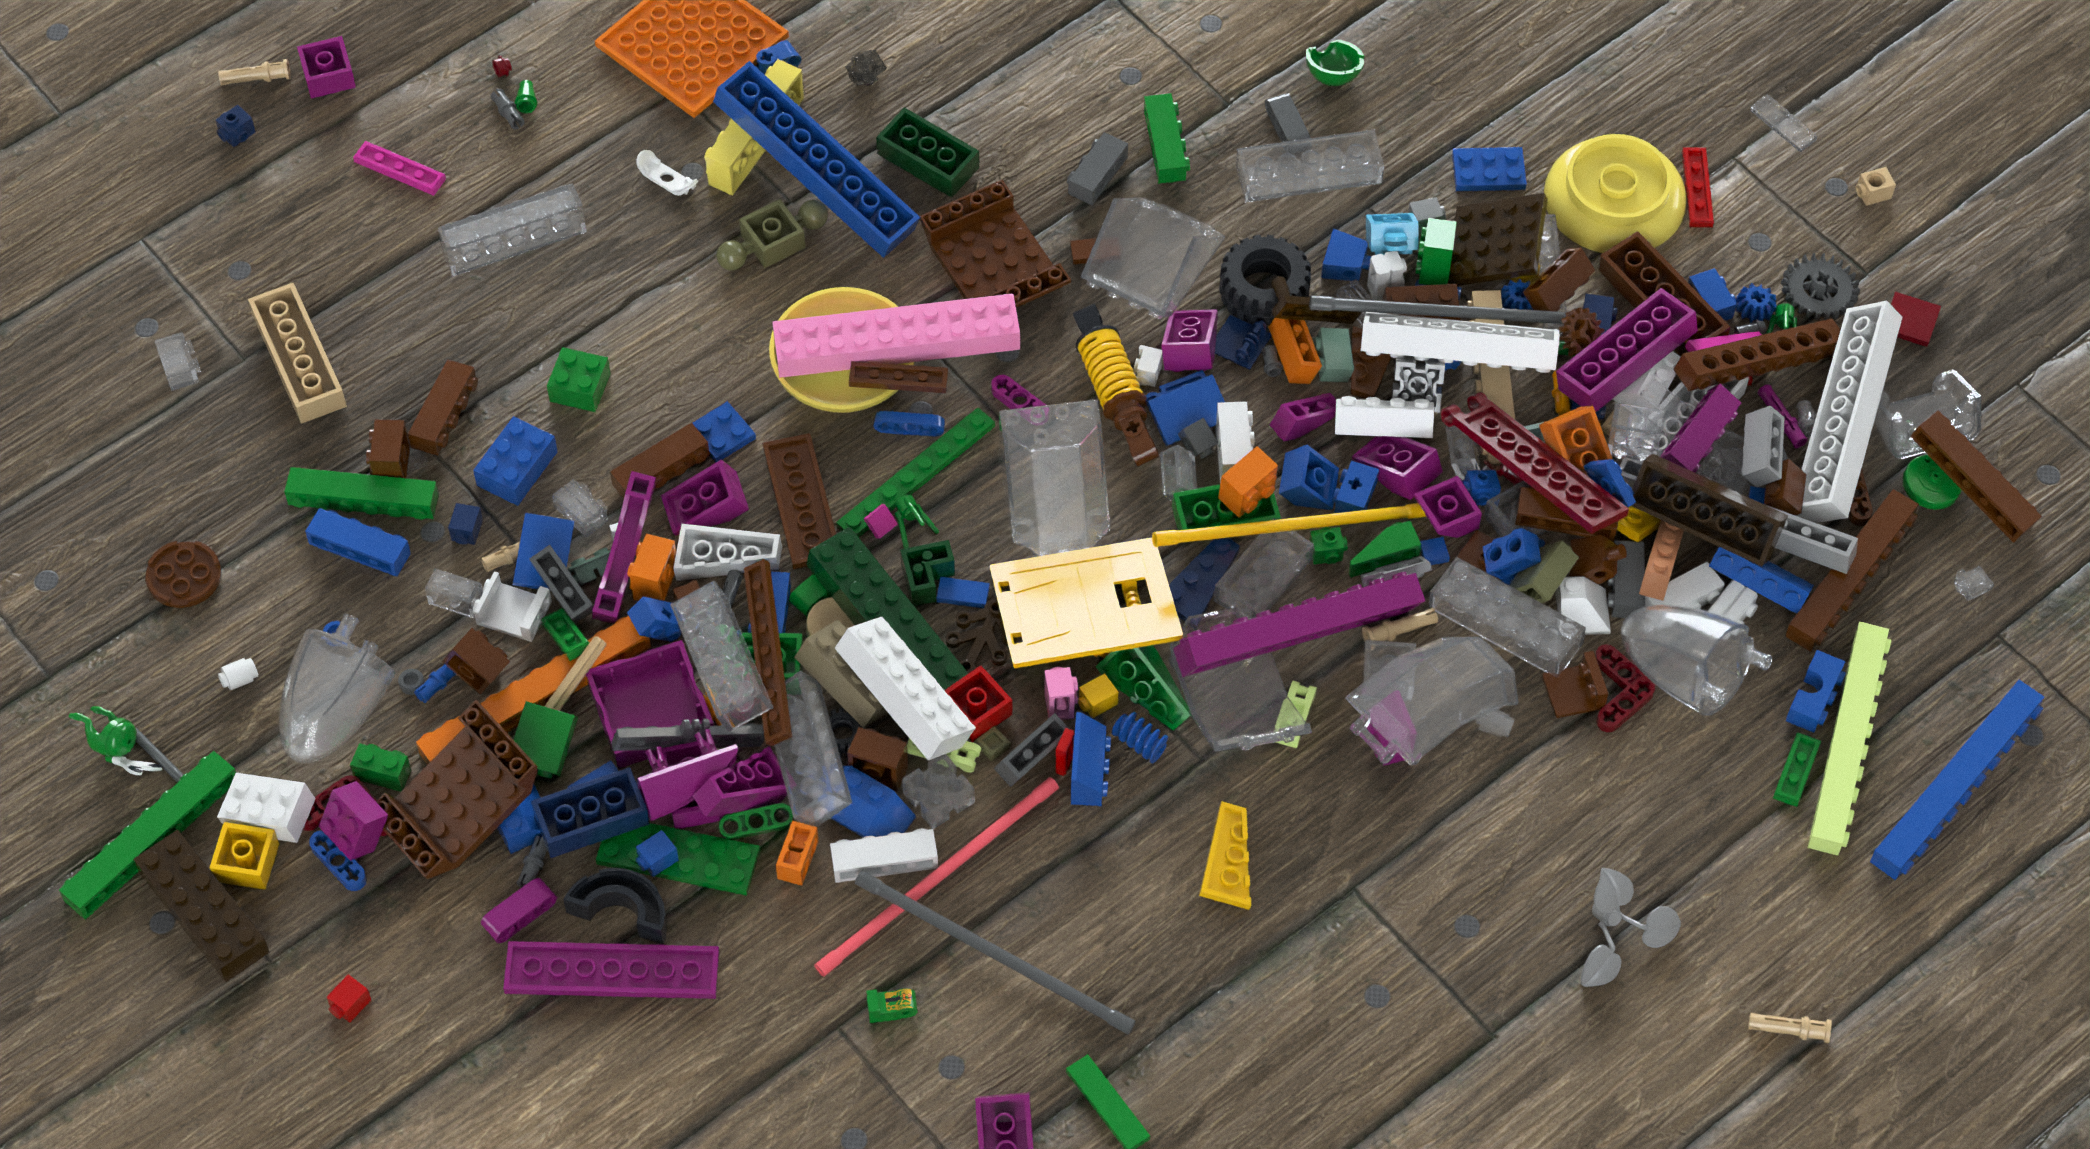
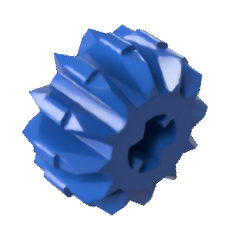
M1519 278L1517 283L1510 280L1508 286L1504 285L1501 290L1502 308L1534 310L1523 294V291L1531 284L1530 280L1523 283Z
M1752 283L1748 288L1743 286L1736 297V312L1741 313L1742 319L1748 318L1750 323L1756 319L1759 321L1764 319L1769 321L1776 310V295L1771 294V288L1764 289L1762 283L1758 287H1755Z

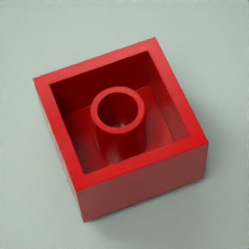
M979 666L944 690L975 726V730L969 737L972 742L993 726L996 727L1013 715L1012 699L982 666Z

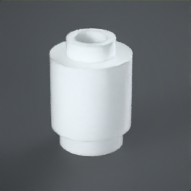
M242 658L221 667L222 673L218 674L223 688L228 687L230 691L253 682V678L258 677L257 669L251 658L247 660Z

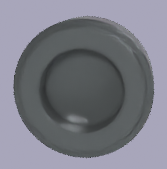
M407 669L398 678L401 691L407 695H415L414 691L425 683L423 674L417 669Z

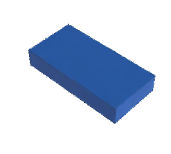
M940 577L937 602L984 608L988 600L990 583Z

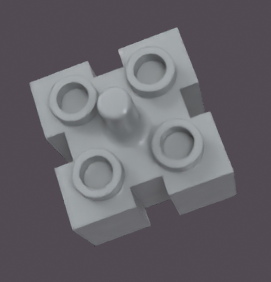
M1414 356L1396 358L1394 380L1399 381V383H1393L1392 398H1401L1405 401L1413 402L1416 399H1426L1429 402H1434V412L1440 413L1442 387L1437 386V384H1443L1445 363L1439 362V359L1429 358L1424 363L1416 362Z

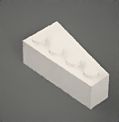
M682 524L673 567L676 581L724 576L730 570H735L742 574L745 567L762 559L770 562L771 570H778L782 552L781 538L778 534Z

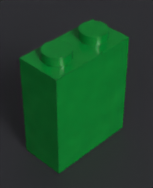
M525 701L514 741L538 766L537 775L552 779L553 775L560 776L578 717Z

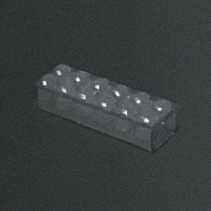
M1375 130L1237 148L1236 168L1245 202L1381 184L1383 181L1384 163Z
M573 183L437 227L443 255L452 277L587 232L583 206Z
M1458 557L1455 558L1430 591L1429 608H1434L1435 612L1557 678L1584 643L1585 626Z
M712 581L671 603V608L715 715L726 730L730 732L773 708L771 700L729 601L718 584Z
M799 671L785 681L792 737L776 744L775 749L793 818L800 823L818 827L851 805L852 799L821 685L813 677Z

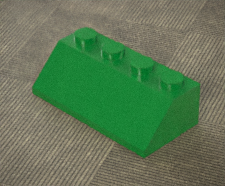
M1220 484L1173 493L1172 510L1178 530L1281 519L1274 492L1266 499L1263 497L1257 502L1258 504L1249 514L1245 512L1240 518L1218 498Z

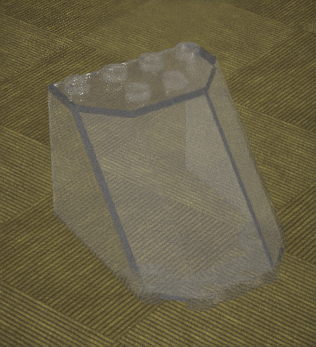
M1143 197L1114 198L1081 278L1087 280L1086 284L1095 289L1102 287L1108 290L1107 294L1116 299L1122 297L1129 300L1128 304L1134 308L1141 309L1143 307L1150 310L1148 314L1155 318L1170 317L1224 241L1225 236L1215 231L1214 227L1170 206L1161 205Z
M1088 400L999 411V456L1013 542L1019 546H1025L1036 557L1096 547V543L1102 536L1105 537L1110 531L1102 426L1098 401Z

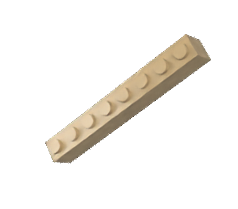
M1501 290L1472 291L1471 299L1466 302V306L1502 308ZM1472 318L1469 320V322L1504 325V320ZM1487 363L1473 365V374H1477L1478 380H1475V394L1483 392L1490 401L1515 419L1509 366L1502 365L1501 368L1488 367ZM1481 447L1482 455H1486V460L1492 464H1501L1499 460Z

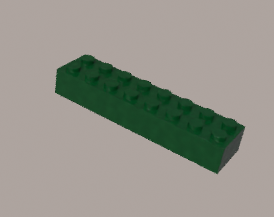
M850 527L809 550L806 565L855 626L883 617L932 677L936 679L943 690L969 674Z

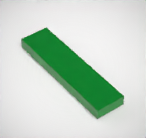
M1088 1054L1066 1068V1073L1124 1149H1136L1150 1140L1149 1133Z

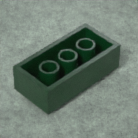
M905 107L876 137L877 154L951 198L979 169V150Z

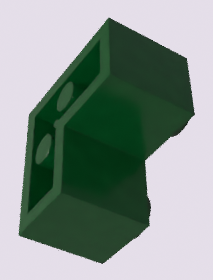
M949 540L901 549V567L911 603L914 606L936 602V585L934 580L940 579V577L955 576V560Z

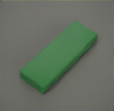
M563 608L540 619L543 627L569 661L581 656L589 645L588 640Z
M1798 732L1796 733L1773 799L1795 807L1798 806L1821 740Z

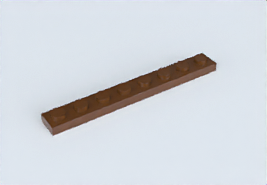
M762 559L745 567L744 576L765 743L773 746L791 738L792 731L770 562Z

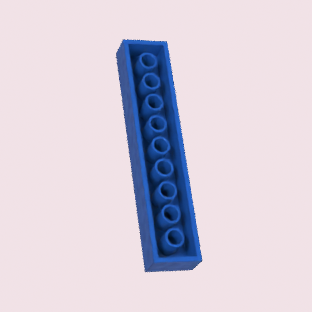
M750 61L717 88L713 102L883 258L915 230L920 216Z

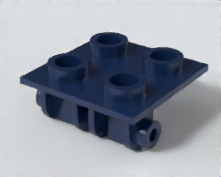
M1230 315L1216 335L1215 354L1250 370L1261 354V350L1264 349L1272 337L1271 333L1266 332L1267 325L1263 321H1258L1251 325Z

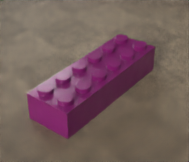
M1659 289L1556 371L1558 389L1581 407L1593 405L1595 412H1597L1698 331L1696 312L1664 289Z

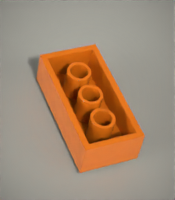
M1593 405L1576 408L1539 424L1545 443L1585 475L1587 473L1583 466L1590 461L1613 459Z

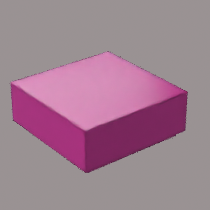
M885 504L879 505L864 518L877 539H881L898 524Z

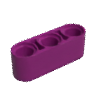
M535 878L490 910L482 918L481 925L497 943H503L548 911L556 903L557 896L541 878Z

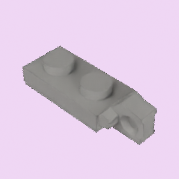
M1418 556L1376 568V571L1362 574L1363 587L1370 585L1369 582L1379 578H1384V581L1392 579L1393 575L1406 571L1407 575L1416 573L1417 578L1424 576L1425 572L1432 571L1431 563L1424 557Z

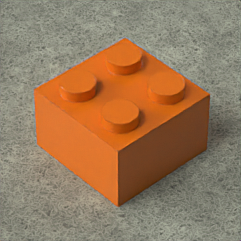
M1256 446L1221 476L1218 498L1239 518L1245 512L1249 514L1256 508L1258 501L1263 497L1265 499L1268 498L1275 491L1278 465Z
M646 533L643 542L638 543L635 562H631L628 568L627 576L630 577L629 588L632 590L635 601H639L643 596L665 601L675 576L673 570L676 557L675 541Z

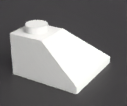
M1565 577L1555 592L1560 635L1610 634L1606 589L1586 577Z

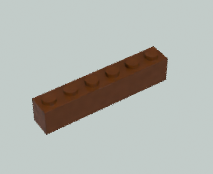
M1939 410L1920 424L1910 436L2013 543L2031 529L2042 517L2036 508L2002 476L1999 470L1991 465L1985 456Z

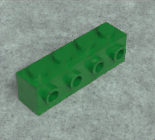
M1172 93L1144 96L1143 111L1158 184L1186 181V171H1190L1189 157L1184 156V152H1186L1185 139L1180 137V134H1182V123L1176 117L1179 115L1178 103L1173 102Z

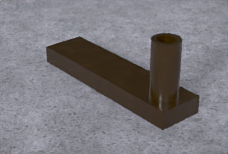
M1277 277L1271 282L1279 301L1272 309L1274 318L1353 324L1362 313L1341 310H1310V297L1292 296L1284 277Z

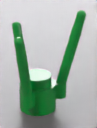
M1787 303L1777 305L1775 314L1770 318L1766 334L1772 333L1775 324L1784 330L1790 326L1792 328L1797 327V318L1794 317L1795 309L1792 305Z
M904 495L897 500L896 507L898 511L895 512V516L898 520L904 549L909 548L903 519L907 521L916 519L921 526H924L926 522L935 534L939 533V530L924 513L920 504L916 503L912 495Z

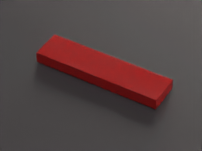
M1683 147L1682 160L1689 227H1713L1714 218L1706 147Z

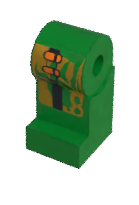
M877 989L866 990L870 1023L901 1020L902 1018L915 1016L918 1013L916 993L912 989H899L878 993Z

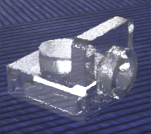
M1981 566L1965 572L1964 569L1959 570L1953 582L1958 593L1962 594L1967 601L1992 590L1994 583Z

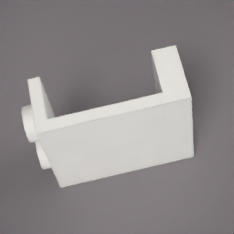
M494 571L491 579H487L484 584L480 600L477 599L474 603L473 614L475 615L477 625L532 642L541 625L540 619L545 617L552 603L550 590L540 586L537 593L534 594L501 583L499 573Z

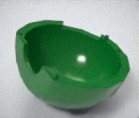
M1335 40L1331 41L1329 46L1322 52H1317L1316 47H1309L1306 50V63L1311 74L1319 82L1328 86H1342L1352 82L1360 74L1364 66V54L1352 43Z

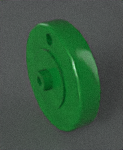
M1928 455L1914 458L1903 473L1902 483L1907 495L1914 502L1928 509L1937 510L1951 506L1956 502L1962 491Z

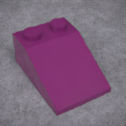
M1218 309L1170 311L1161 345L1164 370L1181 372L1183 370L1206 371L1212 369L1215 358Z
M1376 436L1351 456L1355 462L1379 469L1378 481L1392 493L1409 500L1414 497L1415 493L1423 490L1443 473L1437 449L1406 437Z
M723 460L716 462L661 495L672 532L675 536L680 535L682 524L710 527L729 522L749 510L737 472Z
M1030 1092L976 1096L975 1105L979 1149H1034Z

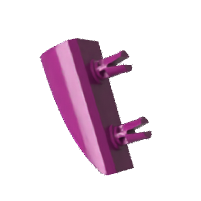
M706 729V742L700 732L694 735L702 756L671 767L667 766L661 746L656 747L658 760H656L650 749L647 750L645 754L648 757L653 773L639 777L637 785L647 807L650 820L665 816L694 801V794L710 777L727 768H731L735 764L738 751L737 745L717 750L710 729Z

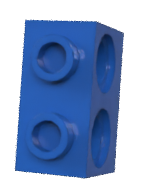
M1523 528L1515 529L1511 534L1502 538H1496L1491 543L1483 546L1486 573L1501 580L1541 562L1537 535Z

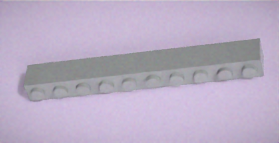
M1625 455L1620 464L1621 475L1625 482L1633 488L1643 461ZM1775 509L1788 515L1775 546L1776 549L1847 574L1856 556L1858 538Z

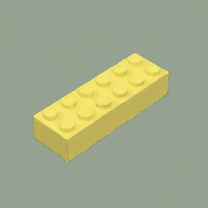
M777 59L774 65L767 69L765 76L799 106L804 99L802 70ZM730 119L727 128L719 133L713 147L707 149L704 159L706 160L708 185L733 196L766 150L732 119Z

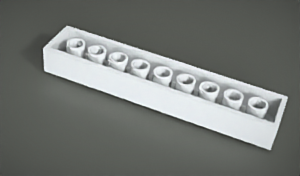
M1888 301L1846 309L1801 469L1807 476L1802 514L1798 515L1800 518L1814 523L1848 518L1902 321V316Z

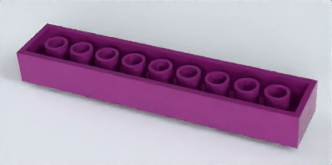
M1406 571L1393 575L1392 579L1384 581V578L1369 582L1370 585L1363 588L1361 584L1347 588V591L1339 594V591H1333L1324 595L1325 598L1316 600V597L1306 599L1301 602V605L1296 607L1293 604L1278 608L1279 611L1272 614L1270 610L1256 614V617L1250 620L1247 617L1236 619L1233 621V624L1226 627L1224 623L1210 627V630L1204 633L1201 630L1190 632L1187 634V637L1179 640V645L1173 648L1182 677L1409 613L1425 602L1416 573L1407 575Z

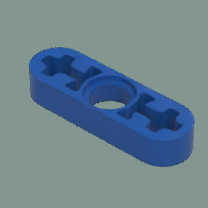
M880 411L875 414L874 420L875 430L890 434L937 437L944 433L945 419L935 414Z
M322 830L313 833L309 844L314 855L346 889L350 891L362 889L366 884L367 878L364 869L355 859L350 861ZM320 840L326 842L329 851L326 852V849L322 845L318 846L317 842ZM335 856L345 857L343 864L339 866L331 864V860ZM348 869L354 876H358L359 879L357 881L354 879L350 880L346 872Z

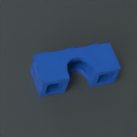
M1816 650L1804 682L1814 686L1818 692L1808 693L1799 689L1789 709L1786 722L1813 733L1818 724L1823 726L1828 715L1825 708L1827 705L1832 706L1837 692L1833 690L1836 685L1841 686L1845 678L1846 672L1842 671L1845 661Z

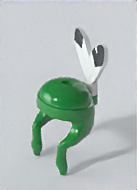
M93 706L90 709L92 712L107 716L109 719V723L102 732L98 733L89 717L81 713H70L68 715L71 719L85 723L88 745L93 751L105 756L107 762L121 766L127 772L134 775H142L143 770H162V766L156 763L134 761L124 757L132 750L137 738L136 728L131 721L117 718L112 711L103 709L100 706Z

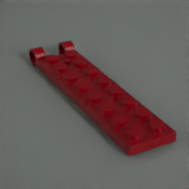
M1478 392L1468 397L1467 405L1471 411L1470 413L1464 414L1455 404L1441 410V419L1446 426H1456L1591 534L1627 517L1628 507L1495 405L1483 392Z

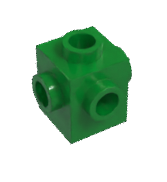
M1324 527L1320 530L1310 531L1309 546L1313 565L1322 563L1334 564L1338 561H1343L1344 551L1348 550L1346 536L1341 535L1340 527Z

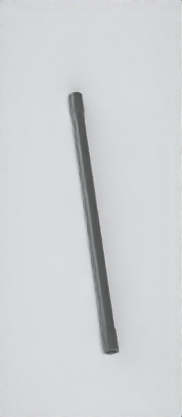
M1311 295L1309 301L1310 310L1322 311L1341 310L1563 324L1561 319L1566 317V312L1344 299Z
M862 870L858 874L855 884L886 899L1100 1017L1118 1030L1128 1035L1132 1031L1136 1023L1134 1019L1074 989L889 887Z

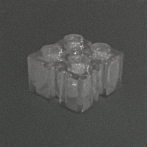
M947 754L927 762L928 769L922 772L918 768L902 778L903 794L914 807L920 805L921 816L932 829L949 820L950 811L955 810L957 813H960L975 803L973 786L963 774L957 777L956 765Z

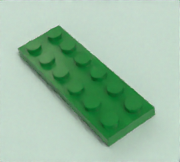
M652 823L601 841L596 857V865L623 868L651 876L648 870L643 871L637 864L636 846L662 830L677 848L679 860L654 877L745 896L748 894L760 853L759 845Z

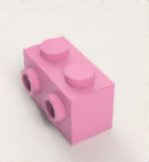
M1054 667L1050 670H1045L1044 696L1048 718L1054 713L1061 720L1074 718V706L1078 704L1076 692L1078 691L1076 676H1071L1070 667Z

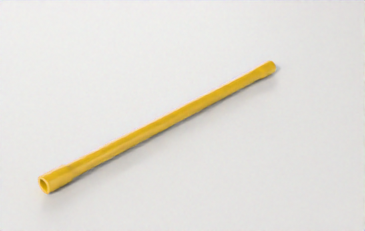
M1419 503L1398 507L1178 531L1153 532L1152 542L1155 547L1184 542L1427 516Z

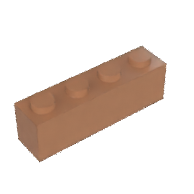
M1661 520L1642 581L1640 595L1664 601L1684 530Z

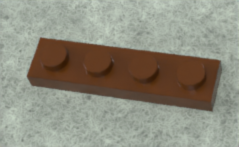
M851 361L849 387L946 393L948 368Z

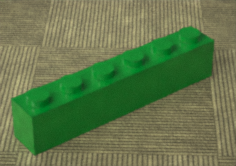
M290 467L284 491L288 505L298 508L305 506L321 508L323 510L335 509L343 512H365L369 515L385 514L392 517H414L419 520L425 518L434 519L439 497L436 481Z

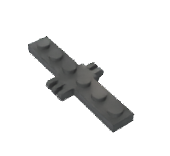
M683 719L681 725L672 727H623L616 730L611 743L613 751L656 750L658 746L665 748L696 742L697 740L694 735L698 732L706 740L705 730L710 729L716 748H726L735 744L737 747H761L765 736L763 725H756L754 723L710 726L709 719H703L701 724L699 719H693L691 724L689 719Z

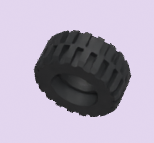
M1255 235L1253 239L1245 238L1241 240L1240 245L1234 244L1230 248V252L1225 254L1220 272L1219 291L1221 300L1227 306V310L1232 315L1237 314L1238 319L1249 321L1251 325L1255 322L1263 321L1266 323V327H1269L1274 320L1272 309L1279 302L1274 289L1256 288L1245 279L1254 273H1272L1285 278L1292 296L1309 297L1311 266L1310 262L1306 260L1307 256L1302 250L1298 251L1299 247L1291 242L1289 244L1287 239L1282 237L1277 239L1274 238V235H1267V237Z

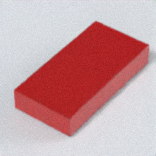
M1065 728L1056 747V774L1062 776L1066 775L1073 760L1074 731Z

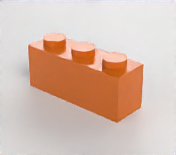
M1274 318L1269 326V330L1289 383L1310 384L1322 367L1305 320Z

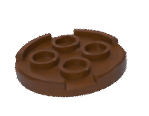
M174 541L158 549L149 559L145 581L151 595L161 604L174 608H186L205 601L215 592L221 580V566L215 552L206 544L199 541Z

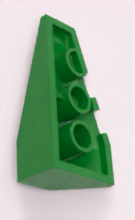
M1153 645L1111 652L1095 666L1101 675L1106 674L1117 691L1120 690L1130 697L1129 700L1143 706L1149 711V714L1170 729L1176 730L1192 715L1172 676Z

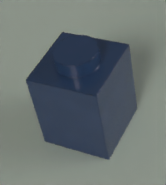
M456 503L448 527L451 541H455L458 544H476L483 522L480 507Z

